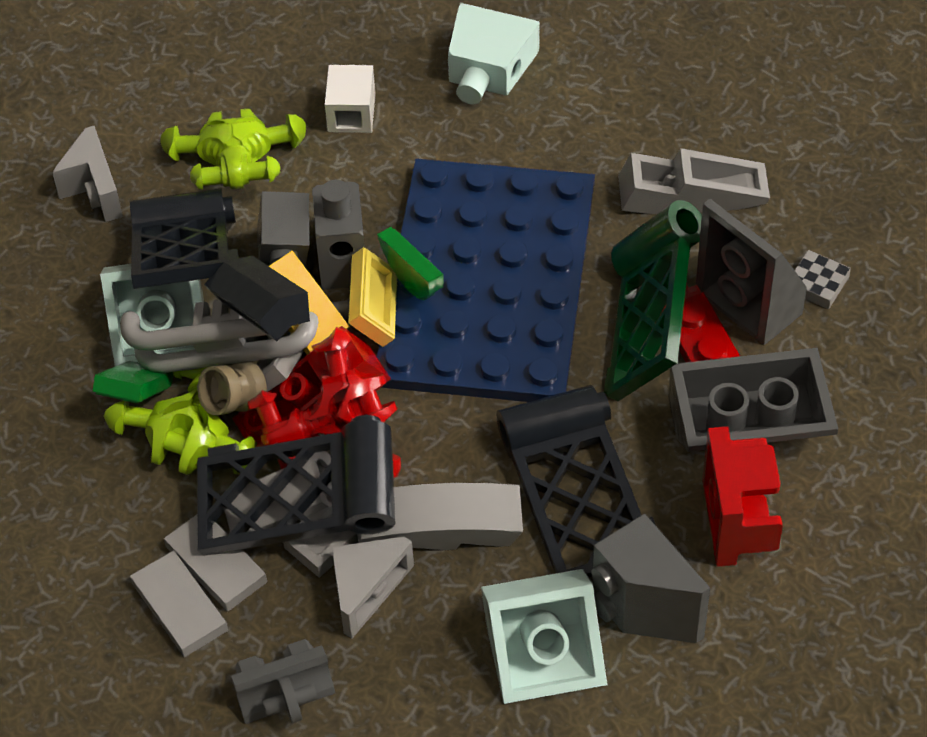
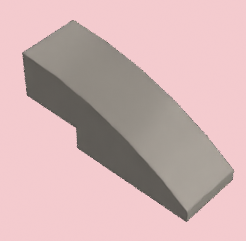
M681 148L674 160L630 153L618 175L622 211L658 214L674 201L684 200L695 206L699 212H702L703 203L708 199L713 200L724 210H740L767 204L770 199L765 163Z
M439 483L394 487L396 524L385 532L358 534V543L406 537L412 541L413 548L456 550L461 543L498 547L510 546L523 532L520 485Z

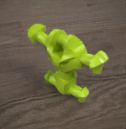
M241 109V117L222 119V112L220 111L213 112L210 115L208 121L201 129L200 135H180L178 126L167 128L161 134L160 143L163 150L175 161H179L181 153H198L201 159L216 165L214 167L201 168V163L192 168L190 179L198 189L203 190L204 186L223 184L224 187L237 190L244 188V185L250 184L249 181L269 179V183L274 181L275 177L280 173L278 161L270 156H267V161H256L269 152L271 145L290 142L292 149L297 147L306 135V124L299 116L286 114V124L266 128L264 123L250 109Z
M206 368L173 372V375L177 378L182 379V376L193 379L187 389L188 393L155 403L153 410L129 406V401L121 400L106 409L104 414L108 427L116 434L122 435L125 425L146 428L145 434L152 448L151 463L161 465L168 451L181 455L179 472L186 475L192 473L197 468V458L208 456V448L236 443L239 446V450L255 448L257 445L252 436L241 442L229 437L228 427L218 415H211L202 407L198 398L197 385L202 371ZM233 469V473H234V474H240V473H238L236 470Z

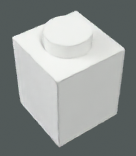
M329 65L325 97L328 132L372 133L375 103L373 65Z

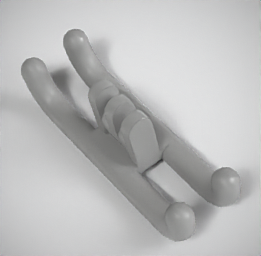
M214 300L212 316H210V308L206 301L195 304L193 325L143 331L140 329L138 314L134 311H128L121 317L120 328L122 337L129 346L134 348L135 358L143 368L156 373H169L297 354L314 339L319 321L318 316L314 312L309 311L310 321L299 324L295 332L289 336L280 338L278 341L269 339L246 343L244 338L267 334L233 310H230L229 313L228 307L220 300ZM193 345L195 350L166 354L154 352V350Z

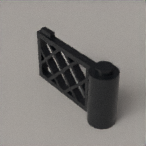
M222 188L130 201L132 220L131 279L133 289L207 279L224 262L239 259L237 249H228L227 224L236 223L232 196L223 197Z
M587 385L498 410L496 416L501 439L508 456L512 458L555 574L583 569L589 578L592 577L591 570L593 569L594 552L587 564L571 569L566 568L561 555L568 540L594 551V545L598 541L574 530L583 513L586 512L609 523L600 541L611 535L616 527L622 528L642 514L605 424V421L611 420V409L608 399L603 391L597 393L593 385ZM597 443L600 444L605 457L598 470L574 460L580 448ZM546 459L559 465L560 468L551 484L532 476L527 463ZM608 467H609V470H610V472H611L612 477L609 476V475H607V474H605V472L607 471ZM567 470L592 480L583 498L558 488ZM599 484L619 492L621 502L615 513L590 502ZM537 490L545 494L542 500H540ZM552 497L577 508L567 527L547 518L545 509ZM625 510H626V513H627V515H628L629 520L626 519V518H624V517H622V514L624 513ZM649 517V519L655 524L653 517ZM554 534L561 536L558 544L556 542Z
M361 415L353 418L338 433L239 450V446L236 443L208 448V456L197 458L198 551L204 556L344 531L358 534H377L390 530L396 524L391 427L381 422L380 418L376 416ZM331 451V463L317 479L302 468L314 453ZM280 459L287 467L270 487H267L255 475L267 461ZM233 468L240 475L222 495H219L212 487V471ZM298 473L312 485L297 503L292 506L280 497L279 494ZM251 482L264 493L246 514H243L231 503ZM330 482L332 483V490L327 487ZM323 492L332 499L333 517L311 521L304 515V512ZM273 501H276L289 511L274 528L262 529L255 523ZM226 509L240 519L239 523L227 536L213 538V524Z

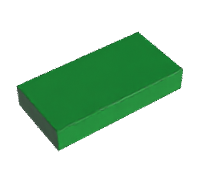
M127 361L96 374L92 392H96L95 394L139 403L170 388L174 375L173 372H151L143 368L138 362Z

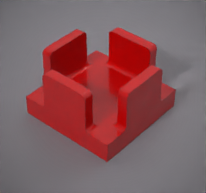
M728 426L708 428L702 483L716 567L737 565V558L740 554L778 550L783 528L782 519L779 515H769L767 498L765 496L777 494L780 491L781 483L774 447L767 444L766 438L731 440Z

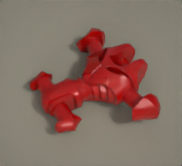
M336 327L326 339L311 346L314 352L325 353L328 375L321 376L322 385L320 386V393L317 395L318 401L312 404L313 409L310 410L308 408L305 411H300L296 408L291 411L290 415L281 418L274 401L277 393H269L265 390H262L255 398L248 401V410L256 408L263 424L261 427L263 433L261 440L264 446L320 436L321 433L324 435L338 433L353 418L361 415H373L380 418L381 422H385L398 409L395 401L381 404L375 390L387 382L384 374L363 373L355 368L348 369L344 349L348 347L352 337L347 331ZM392 454L393 477L395 478L398 477L401 470V458L398 455ZM278 459L280 468H286L287 465Z

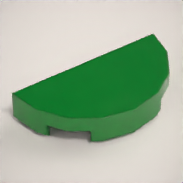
M389 227L377 234L381 249L399 281L412 295L420 300H427L443 287V273L398 231Z

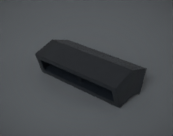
M254 256L224 262L204 284L224 305L275 341H278L291 326L310 321L308 292Z

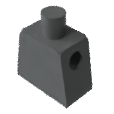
M330 180L324 185H316L312 188L315 234L322 290L350 287L352 255L361 248H365L359 184L355 182L345 183L342 180ZM340 241L349 243L350 253L344 256L334 255L333 244Z

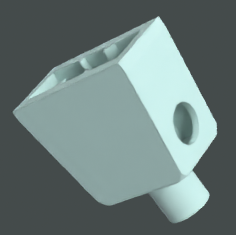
M461 3L458 8L448 51L449 81L459 84L456 90L457 96L465 103L477 104L481 101L485 91L508 95L539 51V21Z

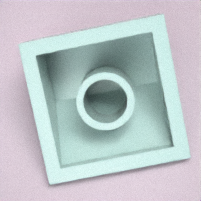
M131 264L104 267L100 276L114 365L118 366L127 361L138 362L135 358L134 348L129 346L121 335L120 320L124 313L134 311L138 314L140 329L143 331L193 325L195 304L204 302L201 279L133 289ZM193 345L154 350V352L166 354L195 350Z
M583 569L481 587L487 630L504 704L607 685L593 584Z

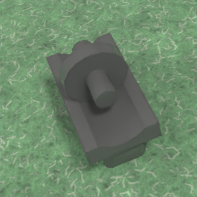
M303 639L288 644L283 651L284 658L265 664L263 658L253 656L237 662L236 674L231 675L245 724L285 710L293 724L302 720L300 705L335 694L327 656L322 645L313 648L309 641Z

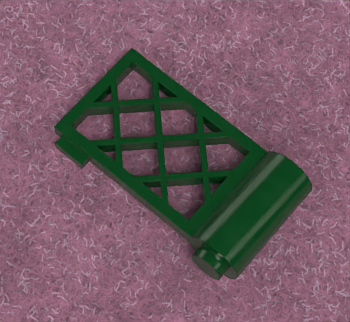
M674 201L612 248L611 261L615 271L622 279L611 365L606 371L604 393L616 401L622 400L678 364L690 248L700 241L702 214L698 209L687 201ZM661 346V353L655 356Z

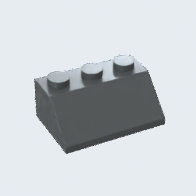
M818 348L678 363L670 369L669 405L676 438L687 452L706 450L708 428L728 426L731 440L766 438L767 443L838 434V425Z

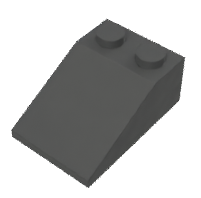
M708 199L703 203L696 285L700 288L701 293L704 292L706 298L713 306L761 344L765 345L803 314L807 287L781 252L713 200Z

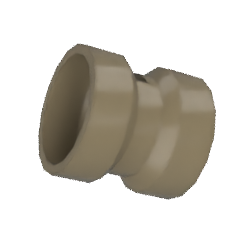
M252 362L237 363L230 367L226 365L208 367L202 371L197 385L200 403L205 411L211 415L230 414L235 410L238 412L251 411L248 410V401L255 398L262 390L267 391L266 379L262 370Z

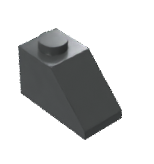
M262 191L257 222L258 258L261 262L273 264L293 251L301 263H306L309 250V193Z

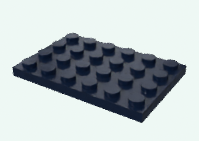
M415 159L401 235L443 273L444 284L440 290L435 292L434 296L427 300H420L412 295L397 278L395 339L384 347L379 345L377 354L378 360L391 377V380L381 388L530 402L566 392L594 193L595 174Z

